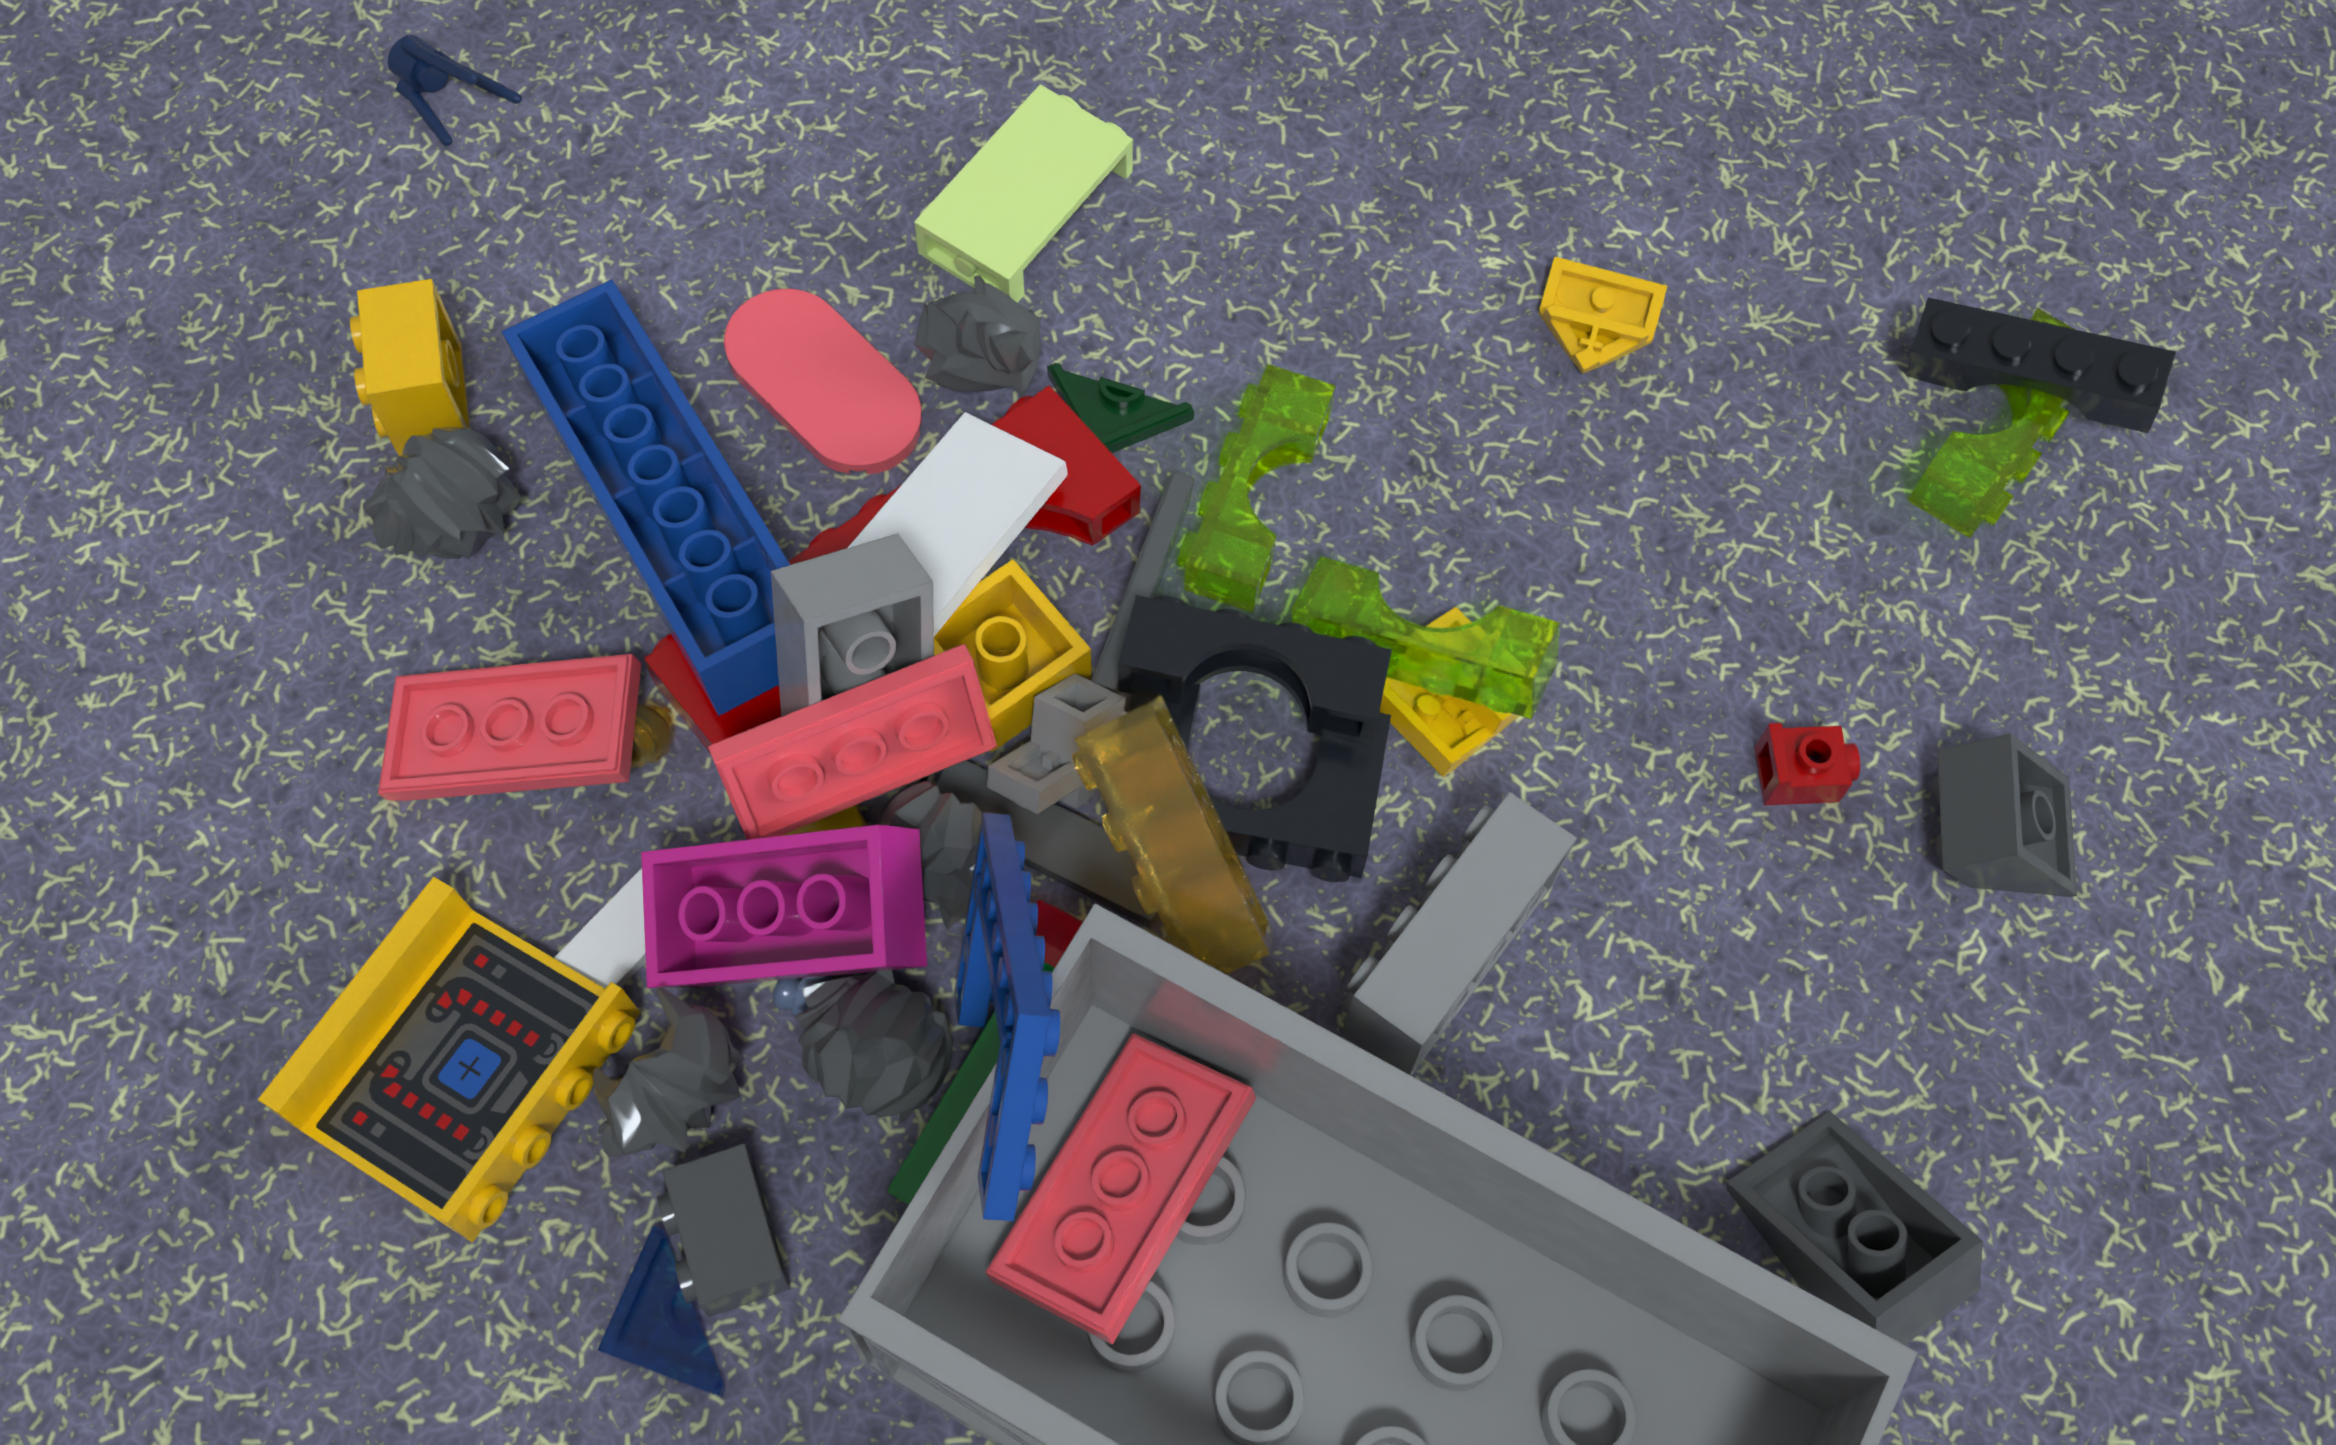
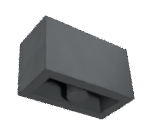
M745 1144L662 1170L668 1192L658 1195L657 1202L668 1236L679 1233L686 1259L675 1262V1269L686 1303L697 1300L700 1308L708 1317L790 1290L754 1160Z

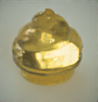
M637 703L631 759L632 767L640 768L647 762L650 764L657 763L668 753L672 740L670 730L672 719L669 715V709L653 704L643 705Z

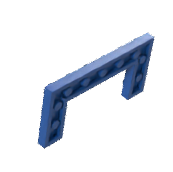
M983 812L954 997L958 1025L985 1027L989 1002H994L1000 1047L978 1170V1184L983 1219L1014 1221L1019 1191H1031L1034 1182L1036 1150L1034 1144H1028L1031 1124L1042 1125L1046 1116L1048 1082L1047 1078L1040 1077L1043 1056L1055 1057L1060 1038L1059 1009H1050L1053 984L1052 973L1043 971L1045 939L1043 936H1036L1038 906L1037 903L1029 902L1031 873L1030 871H1023L1025 859L1024 841L1015 840L1010 815Z

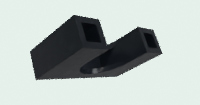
M1201 684L1193 689L1181 705L1132 695L1108 805L1109 831L1116 832L1119 838L1127 839L1142 847L1153 846L1157 840L1180 844L1186 853L1200 858H1217L1221 852L1245 856L1246 861L1250 865L1264 870H1281L1285 867V864L1309 868L1314 877L1328 882H1345L1349 880L1350 876L1362 878L1368 857L1391 715L1378 714L1371 746L1321 735L1316 768L1306 787L1297 796L1282 805L1269 809L1247 810L1230 806L1213 797L1199 783L1191 768L1189 751L1199 707Z

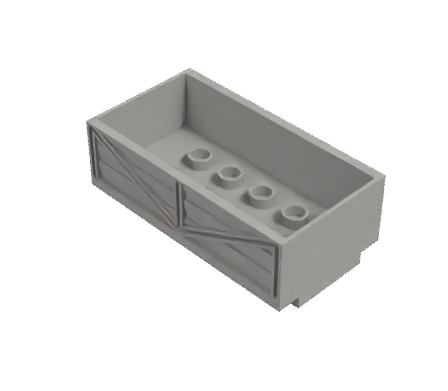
M1096 903L1052 972L1053 984L1050 1009H1059L1060 1038L1055 1057L1043 1056L1040 1077L1047 1078L1048 1082L1046 1116L1042 1125L1031 1124L1028 1144H1034L1036 1150L1034 1182L1031 1191H1019L1014 1221L983 1219L978 1184V1170L996 1071L995 1065L838 1319L865 1367L995 1445H1879L1918 1353ZM1132 1033L1252 1087L1256 1100L1112 1345L991 1282L985 1272Z

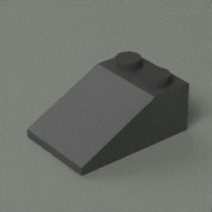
M1830 1111L1727 1181V1191L1802 1290L1903 1345L1909 1343L1980 1290L1983 1240Z

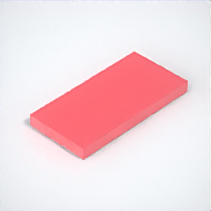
M965 644L712 744L708 748L745 837L749 840L784 835L997 747L973 659Z
M633 654L396 676L378 794L386 800L410 801L629 782L641 662Z
M1132 1033L985 1273L991 1282L1113 1345L1256 1100L1253 1088Z

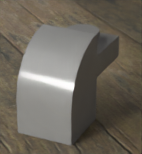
M1076 673L1034 697L1031 740L988 766L987 788L1036 814H1039L1059 800L1075 809L1079 808L1098 789L1114 761L1121 739L1126 698Z

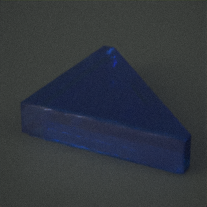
M652 1226L598 1347V1351L722 1399L726 1390L725 1384L693 1302L686 1303L675 1269V1262L677 1261L666 1233L662 1229Z

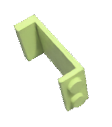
M1040 84L914 221L918 254L975 288L974 276L980 275L985 283L998 288L1018 303L1025 295L1023 270L1111 171L1125 179L1133 172V139L1127 136L1116 124L1111 122L1105 123L1083 110L1072 98L1058 95Z

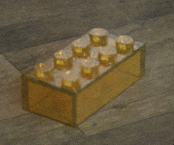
M1161 694L1089 728L1074 738L1080 751L1072 754L1073 763L1078 775L1088 791L1096 788L1099 789L1109 810V813L1101 816L1106 833L1118 853L1128 849L1138 871V875L1131 878L1133 888L1139 902L1148 915L1156 911L1158 912L1167 932V937L1162 938V940L1224 974L1231 973L1270 955L1274 930Z

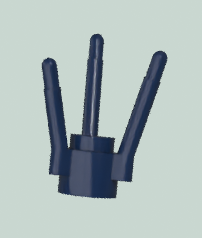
M406 35L392 46L389 52V70L400 78L396 91L411 102L430 130L444 146L451 145L453 140L423 99L421 93L426 91L433 93L440 90L446 84L449 75L470 85H476L512 103L518 104L522 101V96L519 93L454 61L418 36Z

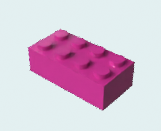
M870 825L641 852L647 988H694L927 967L919 829Z

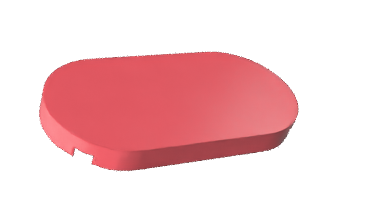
M775 289L750 298L734 312L727 324L724 335L725 352L732 373L820 462L839 472L851 474L850 470L857 472L866 471V474H873L895 467L911 454L917 445L922 423L921 403L915 388L902 373L826 301L803 290Z

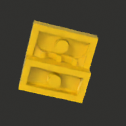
M1454 607L1417 631L1408 647L1390 658L1379 712L1391 715L1390 724L1444 778L1539 699L1542 691L1457 607Z

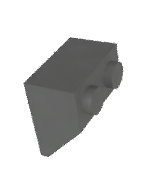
M2011 733L1937 750L1938 774L1933 780V791L1940 807L1941 833L1936 837V853L1943 870L1970 888L2064 897L2077 896L2069 777Z

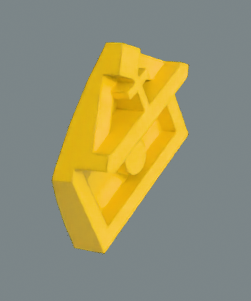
M1554 256L1538 314L1564 352L1581 373L1584 374L1652 343L1668 286Z

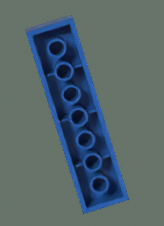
M611 279L501 331L526 383L718 716L778 686L771 571L789 566L790 563L614 281Z

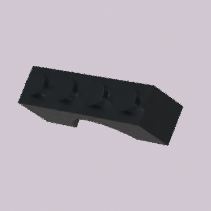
M1928 297L1911 350L1907 377L1965 392L1974 387L1989 384L2028 387L2068 401L2077 407L2087 420L2149 433L2161 407L2176 351Z
M1136 595L1118 663V691L1181 705L1193 689L1213 676L1235 671L1253 672L1273 679L1291 693L1301 708L1307 732L1371 746L1392 649L1378 647L1376 643L1364 637L1347 636L1341 639L1317 634L1309 627L1298 623L1286 622L1275 625L1252 620L1246 614L1233 609H1220L1214 612L1195 608L1172 596L1160 595L1149 598Z

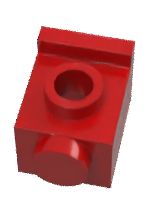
M1782 723L1768 724L1754 747L1764 806L1840 802L1852 786V781H1856L1860 774L1859 750L1855 743H1844L1842 726L1782 728ZM1818 756L1819 763L1810 760L1809 757Z

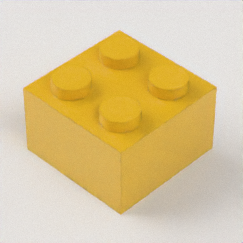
M426 279L357 290L359 316L350 317V329L354 346L359 354L362 353L363 367L355 368L354 379L361 404L363 406L372 405L373 420L379 437L388 436L398 456H401L405 443L412 435H427L432 433L433 429L443 427L470 430L462 346L433 280Z
M1013 559L981 580L934 636V656L965 644L973 659L997 744L996 748L989 750L991 753L1032 725L1035 696L1074 673L1090 681L1092 680L1091 648Z

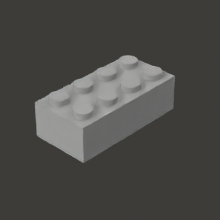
M898 533L771 571L781 717L934 656L933 581ZM918 779V780L913 781V782H911V783H909V784H906V785H904V786H901V787H899V788H896V789H894V790H891V791H889V792H887V793H884V794H882V795H885V794H888V793H890V792H893V791H896V790H899V789H902V788H905V787H908V786L917 784V783H919V781H920L921 779Z
M1511 792L1508 793L1496 810L1485 805L1479 811L1464 834V838L1467 841L1460 849L1456 858L1450 854L1444 857L1426 883L1425 887L1429 890L1418 908L1416 909L1409 904L1387 934V938L1390 941L1379 958L1381 961L1379 962L1370 955L1360 966L1347 987L1351 992L1341 1007V1010L1348 1014L1342 1035L1359 1048L1411 1076L1554 885L1577 837Z

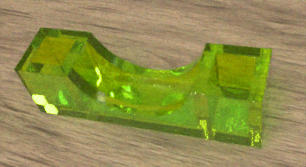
M2039 308L2030 318V320L2074 329ZM1997 384L2009 402L2012 412V426L1997 433L1983 435L1952 431L1923 473L1907 501L1968 538H1971L1982 521L1994 526L2014 497V495L2004 490L2010 479L2022 484L2042 455L2041 452L2032 448L2038 437L2050 443L2069 415L2070 411L2060 406L2064 399L2028 387Z
M1267 364L1259 385L1248 384L1239 409L1238 416L1244 419L1240 432L1237 434L1229 431L1218 463L1219 466L1224 467V471L1219 483L1213 481L1207 483L1200 501L1198 516L1204 517L1199 532L1197 534L1188 531L1179 552L1177 566L1185 568V591L1254 613L1274 561L1277 535L1267 528L1256 516L1250 505L1248 495L1253 486L1264 475L1279 467L1290 464L1313 463L1331 417L1336 385Z
M1322 556L1317 561L1291 609L1292 623L1305 625L1313 630L1314 633L1341 639L1347 636L1364 637L1376 643L1378 647L1392 649L1386 678L1419 686L1437 695H1450L1481 704L1499 713H1512L1532 719L1558 663L1560 622L1498 605L1484 617L1466 625L1451 628H1433L1418 625L1402 618L1387 605L1379 588V572Z

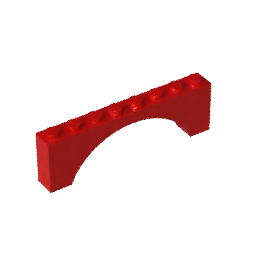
M1050 385L1033 397L1024 396L1011 405L1003 417L991 424L1066 462L1067 477L1024 528L1068 536L1093 546L1140 513L1141 485ZM901 485L887 495L880 494L868 500L856 516L838 528H828L819 533L810 542L807 549L788 561L790 565L848 548ZM672 634L659 641L653 652L644 658L653 683L709 753L708 746L781 717L779 685L718 716Z

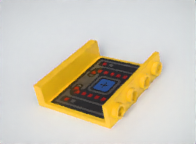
M433 876L257 1100L316 1142L473 1243L482 1229L493 1225L501 1216L507 1205L509 1192L526 1169L533 1168L545 1156L551 1143V1135L567 1113L578 1108L588 1097L593 1086L594 1069L596 1067L601 1068L611 1053L618 1052L629 1041L635 1028V1020L641 1012L618 985L610 982L606 989L475 912L454 888Z

